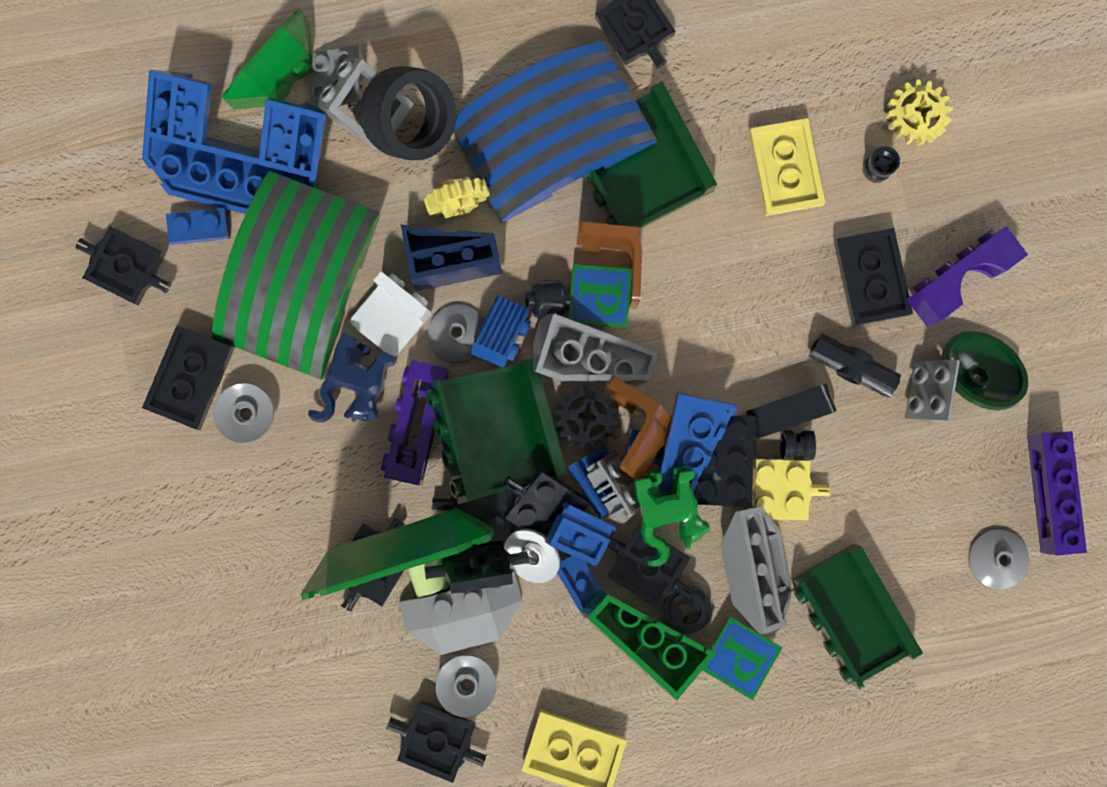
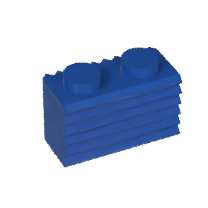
M497 295L473 342L471 354L503 368L508 359L514 361L520 348V344L516 342L519 336L525 338L532 322L527 319L530 309L519 305L517 302L513 303L512 300H507L506 297L502 298L501 295Z

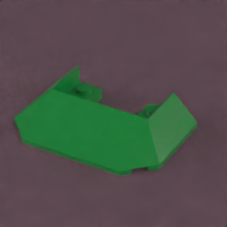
M454 507L450 511L344 545L338 544L328 549L301 592L302 600L310 599L318 593L320 596L332 594L457 554L472 547L474 543L482 544L492 540L495 533L494 528Z

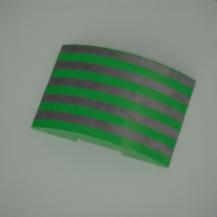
M268 171L248 207L229 254L216 301L212 339L322 380L342 325L339 324L358 269H362L381 212Z

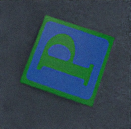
M573 264L569 319L586 325L627 328L632 269Z
M729 616L711 648L717 654L702 671L753 700L783 647Z

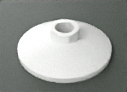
M531 529L517 530L507 538L504 549L510 554L528 552L529 564L514 565L512 570L521 578L533 583L550 581L557 574L560 567V557L557 549L545 543L546 536L540 532Z

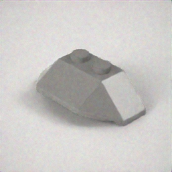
M762 506L736 511L721 542L732 604L759 634H766L786 627L787 619L785 616L789 609L792 588L781 532L773 520L765 514L766 511Z
M515 571L512 572L513 584L503 585L499 588H485L473 590L469 593L451 594L450 588L421 598L414 597L399 601L406 632L440 655L500 640L522 602Z

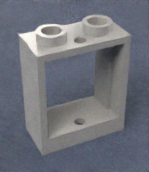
M348 57L338 66L336 70L337 75L332 83L322 90L320 94L321 100L316 107L324 111L326 115L366 147L382 152L367 139L364 129L338 108L360 74L369 81L376 74H379L363 59ZM400 91L391 105L390 120L394 133L414 105Z

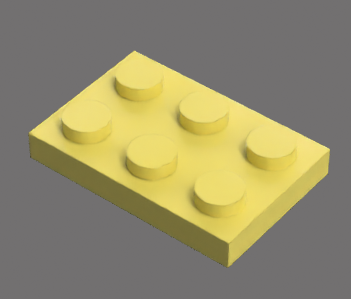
M808 118L751 128L749 136L765 216L823 206L825 198Z
M540 709L521 771L567 787H613L627 738Z

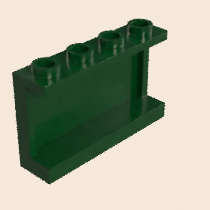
M852 544L792 579L796 586L792 589L794 595L801 605L806 603L811 614L807 615L808 619L816 631H822L826 638L823 641V645L832 658L836 657L842 666L838 668V671L847 685L852 684L860 690L865 687L864 681L905 657L915 659L923 654L862 546Z

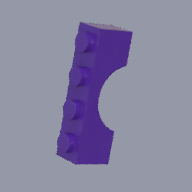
M1007 226L997 232L993 228L977 239L980 244L975 248L969 245L956 254L959 260L952 264L948 261L934 271L937 276L931 281L926 277L912 287L915 293L906 300L927 328L942 321L963 305L961 282L966 272H980L992 279L1008 271L1028 255Z

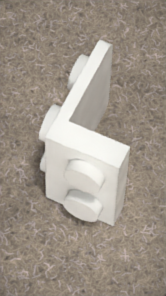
M380 272L373 280L378 285L377 288L353 315L350 322L352 326L384 352L396 357L432 314L426 308L428 302L416 292L410 295L402 289L406 285L393 273L388 277L383 272Z

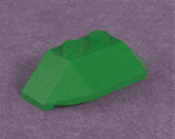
M299 8L292 14L293 16H290L239 72L230 84V87L221 95L232 109L265 107L266 99L268 98L283 101L289 95L292 85L298 79L304 78L312 64L310 27L304 13Z

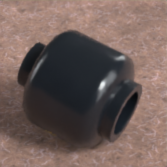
M560 280L535 281L531 286V290L525 293V305L531 309L534 317L542 319L546 314L553 313L563 316L565 310H569L570 292L568 287H564Z

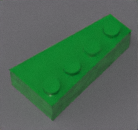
M601 590L580 612L582 616L676 701L717 654Z

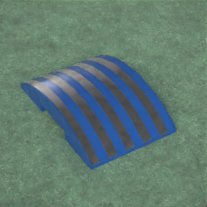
M603 41L579 46L556 54L507 78L462 109L457 114L455 129L453 130L477 178L485 180L490 194L488 199L501 223L553 197V192L582 178L591 171L601 167L606 169L657 142L654 133Z

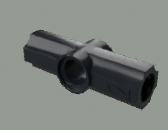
M823 333L818 336L810 349L809 357L835 370L836 374L842 379L856 385L861 384L886 398L891 397L900 383L901 375L874 361V357L866 351L853 346L848 347Z

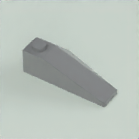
M554 313L546 314L545 317L540 319L533 341V371L560 381H609L612 375L621 381L650 380L659 352Z

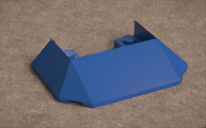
M149 70L142 160L162 181L160 185L168 195L246 214L255 193L268 171L316 188L326 113L308 102L297 105L273 98L266 99L260 150L207 137L212 83L193 79V74Z

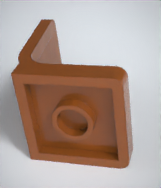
M579 222L577 245L582 246V250L599 252L600 248L622 250L629 255L630 269H632L629 308L636 309L640 302L642 246L639 241L640 227Z
M612 375L605 385L612 392L610 397L629 413L633 414L636 410L646 416V421L623 459L620 469L633 479L638 477L645 478V473H648L666 441L671 415L661 404Z

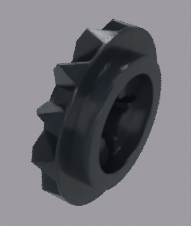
M691 586L697 589L694 594L684 588L683 590L693 596L690 600L691 607L698 611L699 614L689 613L685 617L684 622L683 612L678 607H675V605H685L689 599L674 590L664 601L663 614L667 623L672 629L682 634L699 632L708 624L711 617L712 608L708 596L695 586Z

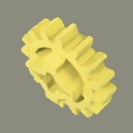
M916 80L912 86L907 82L901 87V90L897 89L892 95L893 99L886 105L891 111L885 115V118L893 120L888 129L896 128L898 130L895 138L898 139L904 135L906 137L905 144H910L916 139L917 146H921L925 140L932 143L937 136L940 137L946 131L945 127L952 120L946 115L953 110V107L945 106L950 97H941L939 95L943 89L941 86L933 90L931 89V81L922 86L921 81ZM910 97L908 104L901 107L904 99ZM936 119L933 127L928 129L930 122Z
M469 177L442 182L443 184L435 188L433 193L426 195L424 202L429 215L435 214V216L444 214L445 218L471 213V210L478 207L481 201H486V197H489L490 194L484 179L476 178L470 181Z

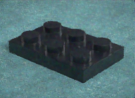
M895 228L839 238L834 241L852 327L913 314L912 307L906 300L909 297Z
M176 325L142 408L193 429L201 430L235 348Z
M731 416L725 427L726 431L723 437L718 441L711 454V460L698 479V484L694 490V496L698 505L755 507L757 416Z

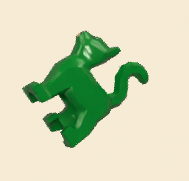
M688 466L673 469V490L660 492L659 484L662 481V476L659 471L645 473V478H634L635 496L641 507V534L645 543L658 550L656 556L647 559L649 566H661L666 563L670 556V547L665 539L654 534L656 527L680 521L679 535L681 541H684L687 550H691V544L701 540L702 536L710 531L708 522L702 520L698 515V502L689 483L695 477L694 470Z

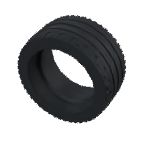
M391 67L376 74L363 92L360 103L362 129H364L367 139L370 140L373 146L389 156L404 160L428 159L444 149L451 139V135H453L457 118L455 99L445 81L436 74L416 67ZM413 83L418 87L424 98L426 107L425 121L420 132L411 141L401 143L392 129L390 120L391 105L397 93L407 84Z

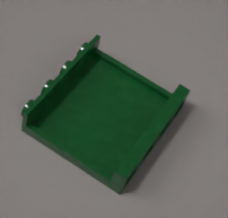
M663 81L652 86L649 94L635 100L654 133L657 142L606 169L601 167L583 176L585 182L591 181L595 189L592 195L598 207L604 206L609 215L606 217L607 224L640 227L641 229L714 192L717 186L711 171Z
M533 359L525 360L516 365L440 381L439 379L427 385L426 400L428 406L433 408L436 419L434 420V431L436 436L441 438L444 449L441 453L444 466L449 468L451 476L449 482L452 496L457 498L458 504L507 491L506 488L502 487L504 479L506 480L507 476L523 485L532 479L540 467L555 477L567 474L541 375L533 371Z

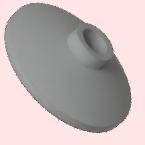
M450 305L441 309L433 317L429 326L428 336L432 349L439 357L452 363H463L476 357L471 354L473 342L484 320L476 310L466 305ZM455 327L462 329V335L458 338L453 337L451 334Z
M247 383L236 384L224 390L218 397L214 406V421L220 433L227 439L238 443L253 442L264 436L271 427L274 418L273 403L268 394L258 386ZM246 408L251 410V417L249 419H244L242 415Z
M993 529L980 534L974 540L969 550L968 561L972 574L980 583L994 589H1007L1018 584L1026 575L1029 567V554L1024 542L1017 535L1007 530ZM1002 555H1005L1007 557V562L1005 565L1002 566L999 562V558Z
M461 655L454 657L443 665L437 675L435 686L437 698L440 704L453 715L459 717L476 716L485 711L494 699L496 693L494 672L484 660L476 656ZM463 679L471 680L472 687L469 689L463 688L461 681Z

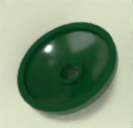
M966 331L953 336L944 346L941 360H960L955 391L968 402L988 410H1006L1017 405L1026 395L1029 383L1026 368L1014 350L1000 339L983 332Z

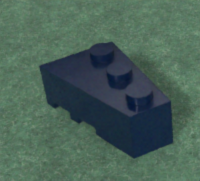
M400 224L410 278L416 292L503 274L493 233L463 230L451 232L441 231L438 228L428 227V229L411 228L410 225Z

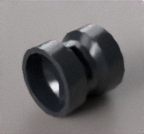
M889 146L877 148L863 164L865 177L874 183H881L887 180L899 168L900 157L898 152Z
M783 430L780 436L782 460H793L795 457H801L803 460H814L816 455L815 432L803 430L801 433H794L792 430Z

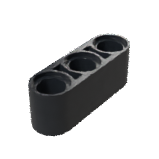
M825 383L746 411L747 416H757V439L834 413L837 409L829 387Z

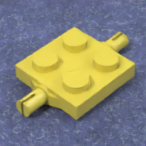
M756 458L755 507L762 506L766 511L765 514L771 519L809 520V503L812 496L829 497V491L820 490H830V485L812 484L810 460Z

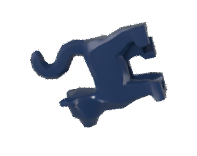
M343 333L335 348L333 362L327 372V378L320 386L319 397L324 405V409L322 411L309 410L308 416L310 419L320 423L331 419L335 413V401L331 390L335 387H341L358 394L345 411V418L351 417L353 422L356 420L363 422L376 421L379 417L376 400L384 389L386 370L388 367L396 364L397 358L381 351L369 367H365L360 364L363 356L369 355L372 348L362 343L355 346L357 339Z

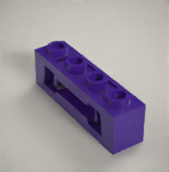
M414 360L411 361L410 367H405L402 377V383L406 384L403 396H398L395 406V412L399 413L397 423L391 425L388 435V441L392 442L389 454H384L381 464V470L385 471L383 478L417 486L423 485L435 435L434 420H436L433 408H430L427 402L416 443L419 453L415 468L413 463L417 452L404 449L402 463L399 460L403 445L407 446L418 400L415 398L418 382H421L417 394L426 397L427 385L439 379L440 381L448 380L450 371L447 368Z
M1073 431L1027 435L1040 553L1055 556L1087 553ZM1038 451L1042 455V460L1040 461L1038 460ZM1046 527H1050L1051 537L1047 536Z

